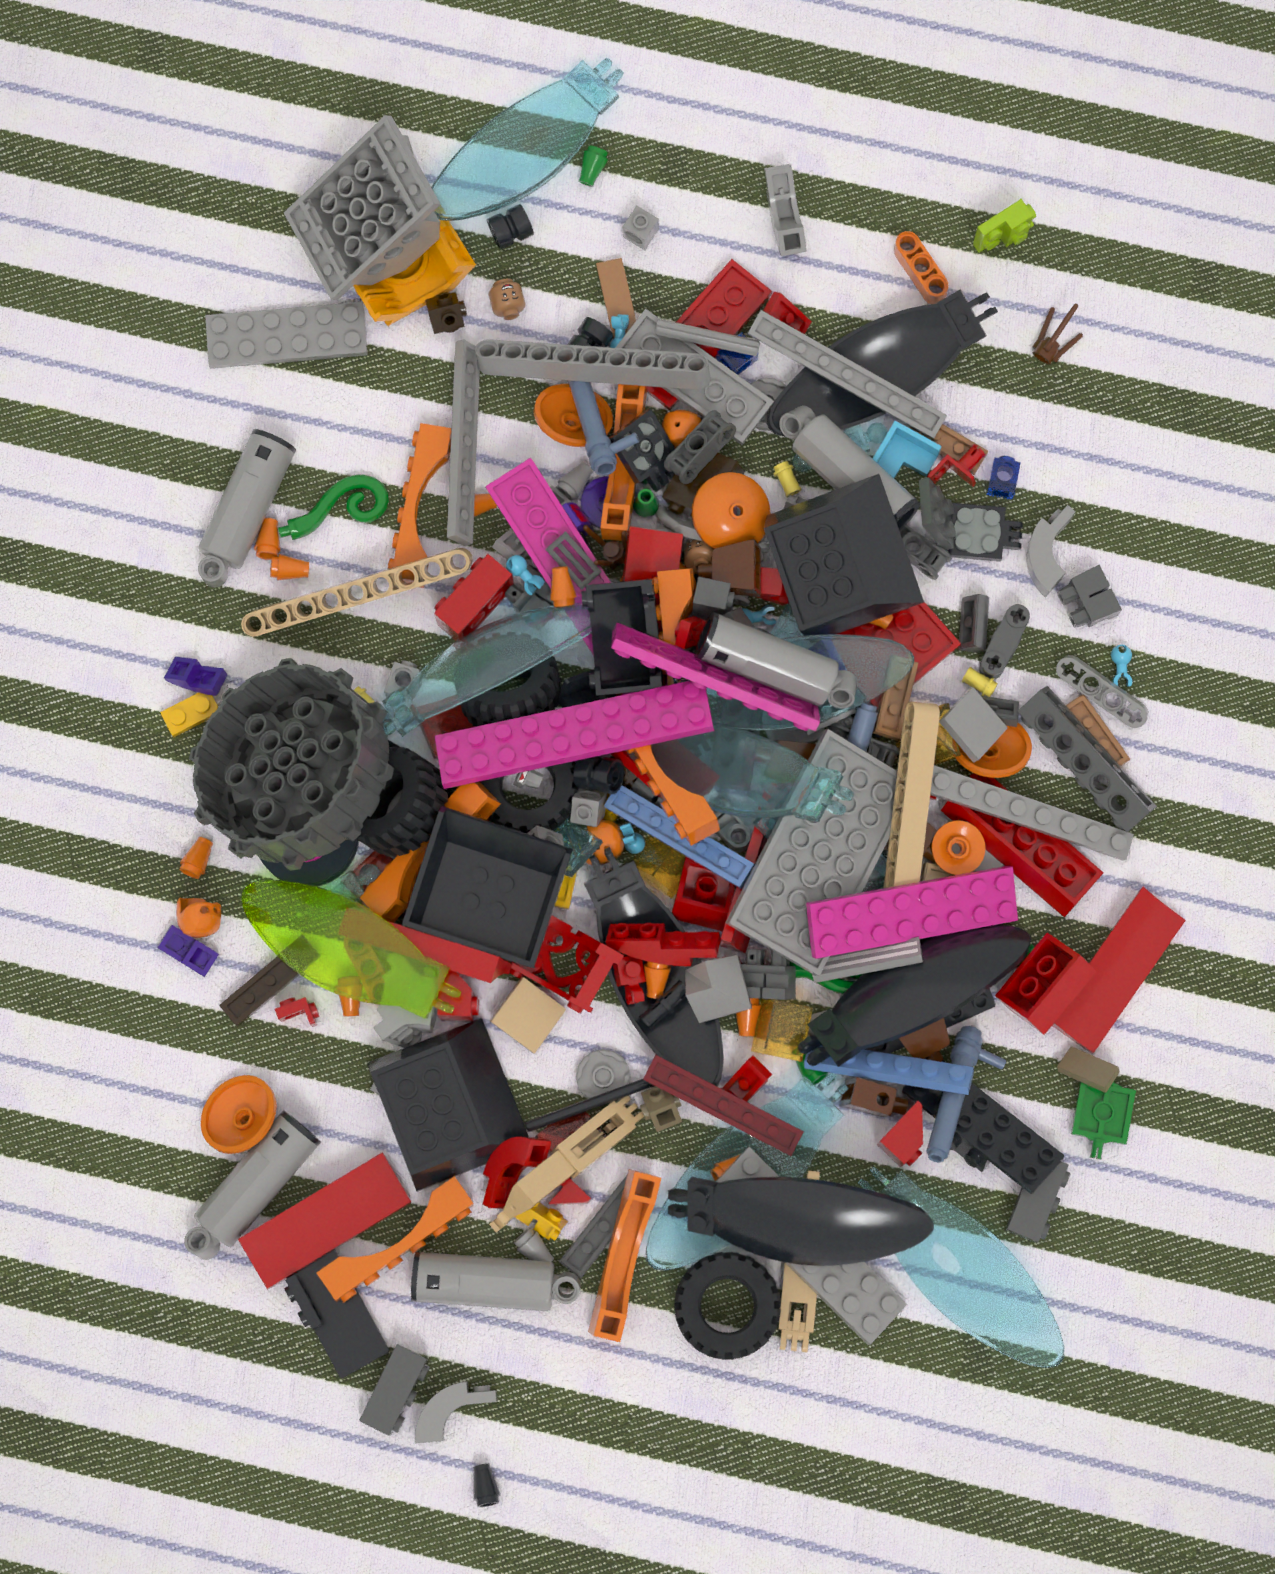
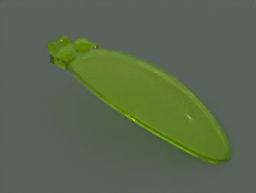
M260 880L252 882L244 888L241 897L242 906L252 927L283 962L312 983L353 1000L378 1005L401 1006V1008L424 1019L428 1018L433 1006L447 1013L453 1012L454 1006L437 998L440 990L451 997L459 998L461 994L459 989L444 982L450 967L427 956H423L417 947L399 930L365 906L333 891L293 881Z

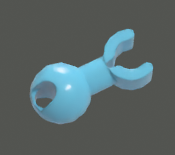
M618 314V316H612L611 324L613 329H615V338L610 342V348H616L625 336V329H627L629 324V315Z
M514 555L507 560L506 569L513 576H519L525 582L524 589L529 595L536 591V587L533 584L538 589L544 585L545 581L542 577L532 575L527 570L525 558Z
M766 605L761 611L751 612L748 609L742 608L752 624L762 621L768 625L776 624L774 618L767 619L764 617L768 611L775 609L773 605Z
M1120 644L1111 651V659L1116 664L1117 672L1112 682L1118 686V679L1122 673L1127 681L1126 686L1130 687L1132 685V678L1127 674V664L1132 659V652L1128 646ZM1119 646H1123V647H1124V652H1123V653H1121V652L1119 651V649H1118Z
M631 823L621 825L620 830L625 837L623 838L625 849L632 854H638L643 851L645 847L644 837L639 833H634Z

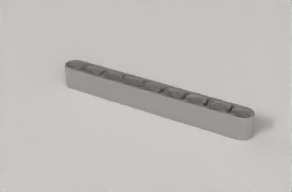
M491 339L483 340L475 347L479 369L486 375L695 390L703 389L710 383L708 360L704 355L698 353Z

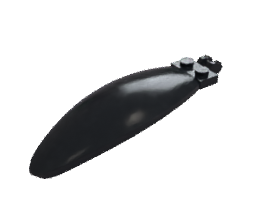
M960 289L937 302V304L901 310L869 322L837 340L828 348L915 397L940 377L962 350L987 337L980 322L995 315L998 311L996 307L989 308L976 317L972 308L986 302L990 298L989 294L986 292L968 302ZM804 367L776 398L769 412L767 425L774 434L786 437L781 432L779 421L785 413L799 406L809 407L816 417L822 414L826 415L841 430L871 421L886 414V412Z
M610 847L604 849L605 856L613 869L603 874L598 858L595 855L589 856L597 877L585 882L584 885L596 908L599 942L606 945L610 924H664L666 932H685L665 904L645 886L634 860L619 866ZM693 958L691 966L670 965L671 970L663 994L671 989L678 980H681L686 985L685 970L702 963L701 959ZM642 960L644 968V964L647 963V961ZM612 965L608 975L615 993L630 1021L653 1052L718 1086L722 1077L724 1063L719 1018L699 1023L686 997L678 1003L671 1015L668 1013L650 1030L639 1016L647 1011L657 1000L647 997V985L644 982L639 983L644 993V1001L627 1005L625 987H617Z
M991 925L921 939L922 963L862 974L846 990L832 1010L829 1008L807 1024L814 1035L808 1036L798 1045L799 1052L804 1055L808 1054L807 1063L811 1066H816L828 1057H831L839 1067L861 1052L860 1050L901 1038L948 1016L983 994L1018 966L1028 954L1031 944L1030 934L1014 926Z
M691 1177L688 1180V1190L679 1188L668 1190V1199L679 1203L687 1202V1205L675 1203L668 1206V1214L677 1218L687 1217V1231L709 1236L717 1235L745 1251L785 1263L834 1266L870 1261L910 1249L927 1239L934 1230V1223L927 1212L911 1202L868 1189L824 1180L795 1177H755L718 1183L716 1181Z

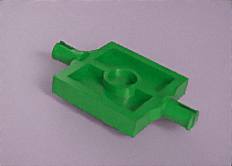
M1080 1082L1071 1135L1086 1137L1093 1141L1090 1158L1094 1159L1096 1157V1159L1102 1160L1103 1145L1112 1142L1127 1145L1136 1090L1123 1088L1113 1082L1105 1093Z

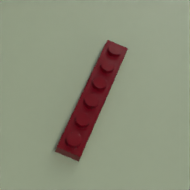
M656 1054L643 1080L789 1156H792L804 1133L801 1129Z

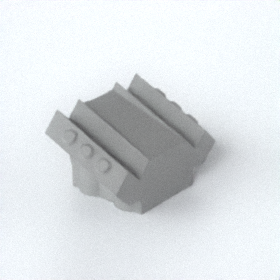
M394 952L386 957L393 969L382 976L385 980L381 1006L376 1009L383 1018V1021L373 1028L383 1041L406 1048L421 1041L422 1032L433 1033L438 1007L439 976L433 975V970L428 963Z

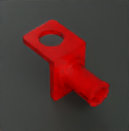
M972 444L971 448L959 461L954 460L947 454L928 474L927 478L929 477L936 484L951 469L974 487L976 482L970 471L986 454L981 448L977 449L978 446Z

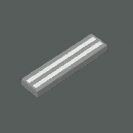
M915 937L902 943L830 956L820 976L812 973L814 983L922 963L920 939Z

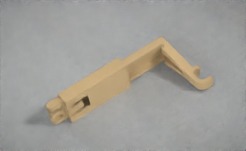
M626 1096L617 1103L615 1101L610 1103L557 1145L551 1152L552 1155L518 1181L513 1186L503 1211L489 1224L497 1233L515 1216L534 1207L568 1178H576L636 1128L635 1124L644 1117L642 1111L635 1117L633 1116L632 1112L638 1108L636 1103L632 1104L629 1108L625 1106L631 1100V1097ZM610 1119L612 1122L603 1129L607 1134L617 1127V1129L604 1138L602 1136L604 1133H600L597 1128Z
M808 1171L807 1179L819 1180L820 1172ZM785 1262L780 1303L781 1313L778 1323V1330H781L780 1350H785L787 1346L786 1339H791V1351L797 1350V1341L800 1340L803 1341L801 1345L802 1352L807 1353L809 1333L813 1334L817 1294ZM792 1302L804 1303L802 1322H800V1310H794L793 1321H790Z

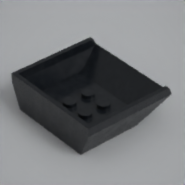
M880 474L767 515L764 525L767 540L799 631L811 643L924 603Z
M442 806L438 812L402 925L527 967L535 968L573 849Z
M482 1018L367 1062L371 1077L416 1192L486 1165L493 1151L507 1139L529 1137Z

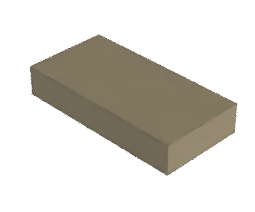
M1072 1046L1057 1066L1058 1072L1105 1093L1120 1073L1118 1066Z

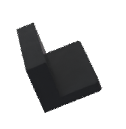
M593 669L565 679L557 702L562 708L616 697V694L596 695V689L590 688L589 673H594Z

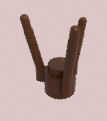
M1077 303L1068 311L1052 337H1046L1044 340L1055 311L1054 307L1050 308L1038 339L1032 346L1035 349L1032 352L1033 355L1047 365H1050L1052 361L1057 363L1060 357L1083 337V334L1079 333L1058 350L1060 345L1056 340L1077 310Z
M587 525L583 526V530L603 547V556L607 561L595 560V565L610 567L614 570L616 566L625 562L626 531L621 533L622 544L617 541L606 543Z

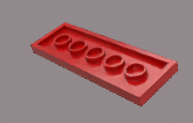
M731 259L676 323L737 335L772 295V290ZM694 343L715 359L724 350ZM646 386L647 393L669 411L679 401L662 387Z

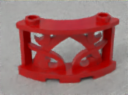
M552 915L535 968L506 960L512 964L510 974L519 979L524 977V975L568 1000L567 1006L580 1014L583 1009L591 1013L593 1008L590 1007V1004L613 963L619 965L624 955L579 930L575 935L571 932L573 928L571 925ZM562 936L563 943L560 946H550V942L557 944L556 938ZM578 942L576 962L581 970L570 976L558 978L552 964L550 952L557 954L565 953ZM590 952L589 958H588V959H585V961H586L587 963H589V964L586 966V964H585V962H584V956H585V954H587V953ZM544 971V974L548 981L540 978L535 974ZM569 987V994L560 988Z

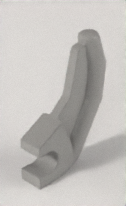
M665 506L659 507L656 515L663 525L676 533L683 534L684 537L702 540L697 534L692 520H681L673 512L667 510Z

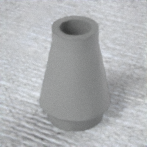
M581 462L576 468L559 479L558 485L555 488L571 501L578 499L589 477L593 474V470L589 465Z
M531 1228L525 1230L514 1241V1244L518 1247L516 1250L530 1260L552 1262L554 1259L538 1232H534Z

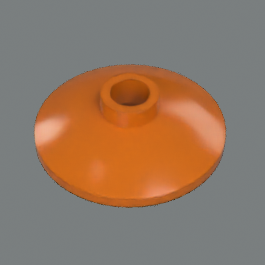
M951 821L936 831L931 844L932 856L936 864L949 874L960 875L970 873L978 868L983 861L985 841L980 831L972 824L965 821ZM953 844L959 845L960 852L958 854L952 851Z

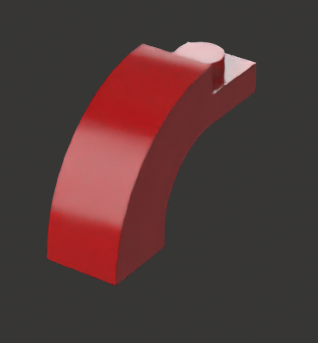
M513 1137L502 1142L493 1151L484 1168L483 1175L487 1176L489 1181L482 1204L488 1208L504 1209L510 1192L517 1183L522 1171L526 1167H537L548 1157L552 1141L543 1138Z

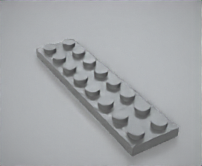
M748 1147L716 1182L779 1176ZM865 1262L834 1266L786 1263L867 1345H871L907 1305Z

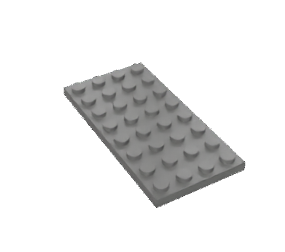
M824 729L725 923L806 971L820 976L830 956L817 959L812 957L806 903L862 893L890 837L897 771L831 730Z

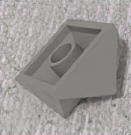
M738 955L704 961L685 970L686 997L699 1023L752 1009Z

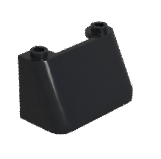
M653 578L586 585V591H581L583 607H588L590 613L595 665L594 673H589L590 688L596 689V695L639 692L663 687L661 668L656 667L653 669L646 667L639 659L632 656L630 658L622 657L615 653V649L611 648L612 632L617 622L659 639Z

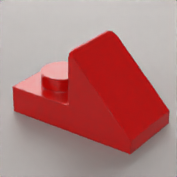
M773 292L763 310L803 334L806 333L812 322L780 292Z
M761 567V597L757 598L782 606L789 605L790 603L778 569Z
M752 1055L722 1089L748 1102L768 1082V1079L773 1074Z
M568 1178L561 1184L563 1188L548 1204H588L592 1199Z

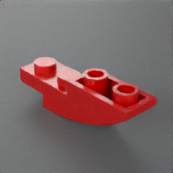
M619 923L610 924L606 946L628 956L648 962L672 966H691L693 958H717L721 938L720 932H666L664 924Z

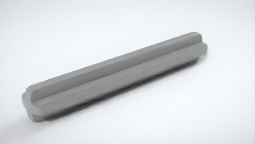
M662 319L657 321L655 328L656 335L752 356L758 354L760 346L758 340Z

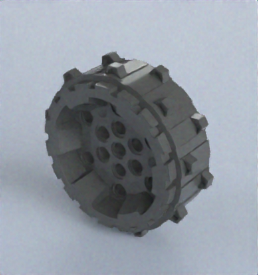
M292 658L281 659L279 665L273 667L274 669L257 673L245 680L246 682L238 688H229L222 695L223 701L207 721L200 742H198L196 747L191 748L189 759L194 762L193 787L199 805L194 812L197 821L204 826L211 824L215 829L230 839L228 850L240 859L243 857L252 858L254 855H257L259 858L269 862H283L284 866L292 871L301 869L305 861L329 854L340 848V844L345 840L354 841L361 834V829L364 826L362 823L367 816L371 817L380 802L379 795L381 790L385 789L386 782L392 779L394 768L388 764L389 743L383 728V720L387 716V712L378 701L368 703L351 688L354 677L342 668L334 672H326L320 667L307 664L298 665Z

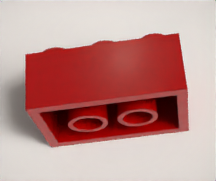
M489 554L484 558L479 557L470 568L472 572L466 578L461 577L452 588L454 590L448 598L443 597L434 608L436 610L434 616L437 625L461 646L505 598V592L514 584L513 575Z
M1047 932L995 996L1010 1011L1045 1035L1097 971L1080 954Z

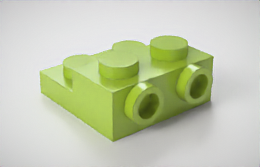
M1022 199L1016 201L977 227L973 246L980 253L984 249L989 251L1000 243V239L1006 247L1012 243L1015 245L1021 243L1028 237L1029 229L1034 226L1032 220L1037 217L1034 209L1030 204L1026 205Z

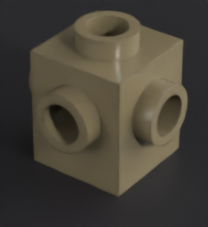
M656 1086L641 1092L644 1104L640 1105L645 1120H652L656 1132L682 1122L677 1109L682 1106L679 1098Z

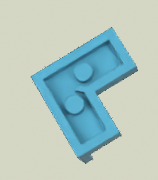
M894 421L875 453L873 460L894 479L902 465L927 477L940 454L941 446L903 424Z

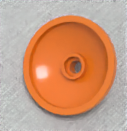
M557 384L543 390L537 397L534 405V417L540 429L547 436L561 444L585 447V436L569 384ZM594 392L605 432L608 436L613 424L612 411L607 402Z
M735 472L722 473L708 479L698 489L692 504V521L697 534L709 547L716 549L747 540H755L759 543L765 535L764 525L767 515L770 514V505L764 490L753 479ZM735 506L740 509L739 516H736L733 513V508Z
M1019 723L1017 727L1007 726L1006 731L974 763L952 737L950 739L952 753L963 767L975 774L991 778L1008 777L1018 773L1027 765L1032 752L1031 739Z
M251 1075L237 1076L222 1083L209 1096L202 1111L201 1131L206 1142L215 1150L227 1154L246 1151L259 1143L268 1133L275 1119L276 1098L273 1090L265 1081Z

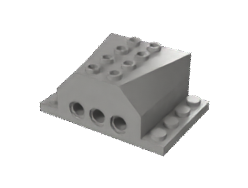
M384 115L300 196L284 214L330 299L339 300L354 285H373L406 270L439 239L440 221L434 210L441 204L414 157L409 137L401 134L392 116Z

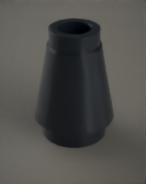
M490 1464L474 1466L473 1501L477 1502V1507H488L500 1503L499 1496L501 1494L490 1469Z

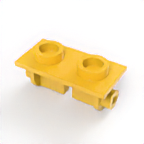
M540 1202L531 1209L515 1216L516 1219L527 1226L530 1225L534 1218L538 1222L533 1230L537 1231L547 1240L551 1238L554 1241L568 1223L559 1211L553 1208L549 1209Z

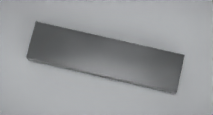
M627 1175L559 1261L580 1279L611 1241Z

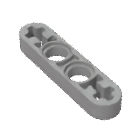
M1067 655L1058 662L1056 666L1058 676L1127 726L1139 728L1145 724L1149 717V711L1142 702L1076 656ZM1070 662H1072L1074 664L1073 669L1077 673L1080 674L1082 669L1085 670L1086 673L1083 674L1079 682L1075 681V679L1078 677V675L1074 672L1066 674L1064 672L1066 667L1063 665V663L1068 665ZM1085 678H1096L1099 683L1098 689L1094 691L1088 690L1084 685ZM1108 693H1117L1121 698V703L1118 706L1109 705L1106 700ZM1126 701H1129L1130 704L1127 708L1131 711L1139 709L1141 711L1140 717L1143 719L1137 718L1133 721L1131 719V712L1125 709L1122 714L1119 710L1123 708Z

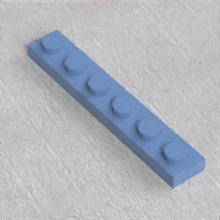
M621 786L617 793L611 794L604 804V807L740 889L745 885L755 866L754 863L710 837L690 846L686 837L681 839L674 828L676 821L673 816L668 818L663 809L624 786Z
M864 1049L860 1050L861 1052L839 1067L831 1057H828L816 1066H811L807 1063L808 1054H806L804 1060L805 1069L965 1095L969 1094L974 1075V1067Z

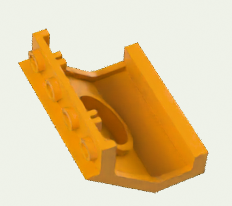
M440 206L434 210L440 221L439 239L406 270L373 285H354L356 293L360 296L375 322L384 321L388 327L425 306L426 299L454 290L475 267V262Z

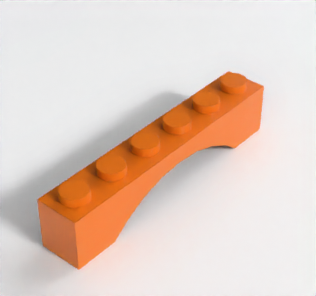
M618 384L614 433L645 411L646 386ZM615 454L617 464L615 471L609 474L601 520L602 539L622 541V531H626L628 537V529L631 526L636 484L618 455Z
M420 423L419 431H414L412 446L416 447L414 457L410 456L408 460L407 472H411L409 482H404L402 497L406 498L404 507H400L398 511L397 523H401L399 533H394L392 548L396 549L394 559H389L387 569L427 557L418 537V507L430 479L449 461L451 428ZM407 569L402 572L403 581L406 583L414 582L415 577L412 571Z
M693 568L658 571V577H654L655 594L659 593L660 604L656 605L657 620H662L663 631L659 632V640L671 645H675L677 638L674 635L676 626L684 618L687 608L695 595ZM662 669V674L667 675L668 685L688 681L683 677L681 679L673 678L666 673V670Z
M652 744L627 750L629 754L632 752L635 754L637 759L634 762L641 775L646 773L650 781L647 783L654 796L660 795L663 802L660 804L668 818L673 816L676 824H674V828L681 839L686 837L690 846L720 830L717 817L705 798L678 786L665 775L653 756Z
M474 782L457 786L456 791L449 797L444 807L487 820L501 803L482 783ZM429 840L422 842L421 847L415 851L409 850L408 854L397 855L393 861L385 866L384 871L379 877L367 886L360 899L377 918L394 923L408 908Z
M632 1169L628 1170L588 1332L593 1336L616 1342L621 1341L627 1317L636 1259L645 1228L655 1206L661 1177Z
M454 1176L432 1191L428 1206L421 1220L400 1242L384 1251L369 1256L338 1257L319 1270L317 1275L334 1300L337 1302L341 1299L344 1303L357 1294L355 1289L363 1283L369 1286L379 1279L380 1275L378 1272L385 1267L391 1270L403 1262L401 1256L411 1251L414 1254L426 1245L424 1240L432 1234L437 1238L449 1229L447 1224L456 1218L460 1222L472 1213L470 1208L474 1203Z

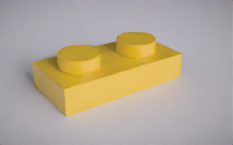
M197 693L160 713L174 738L209 720L212 713L217 710L218 705L212 695Z

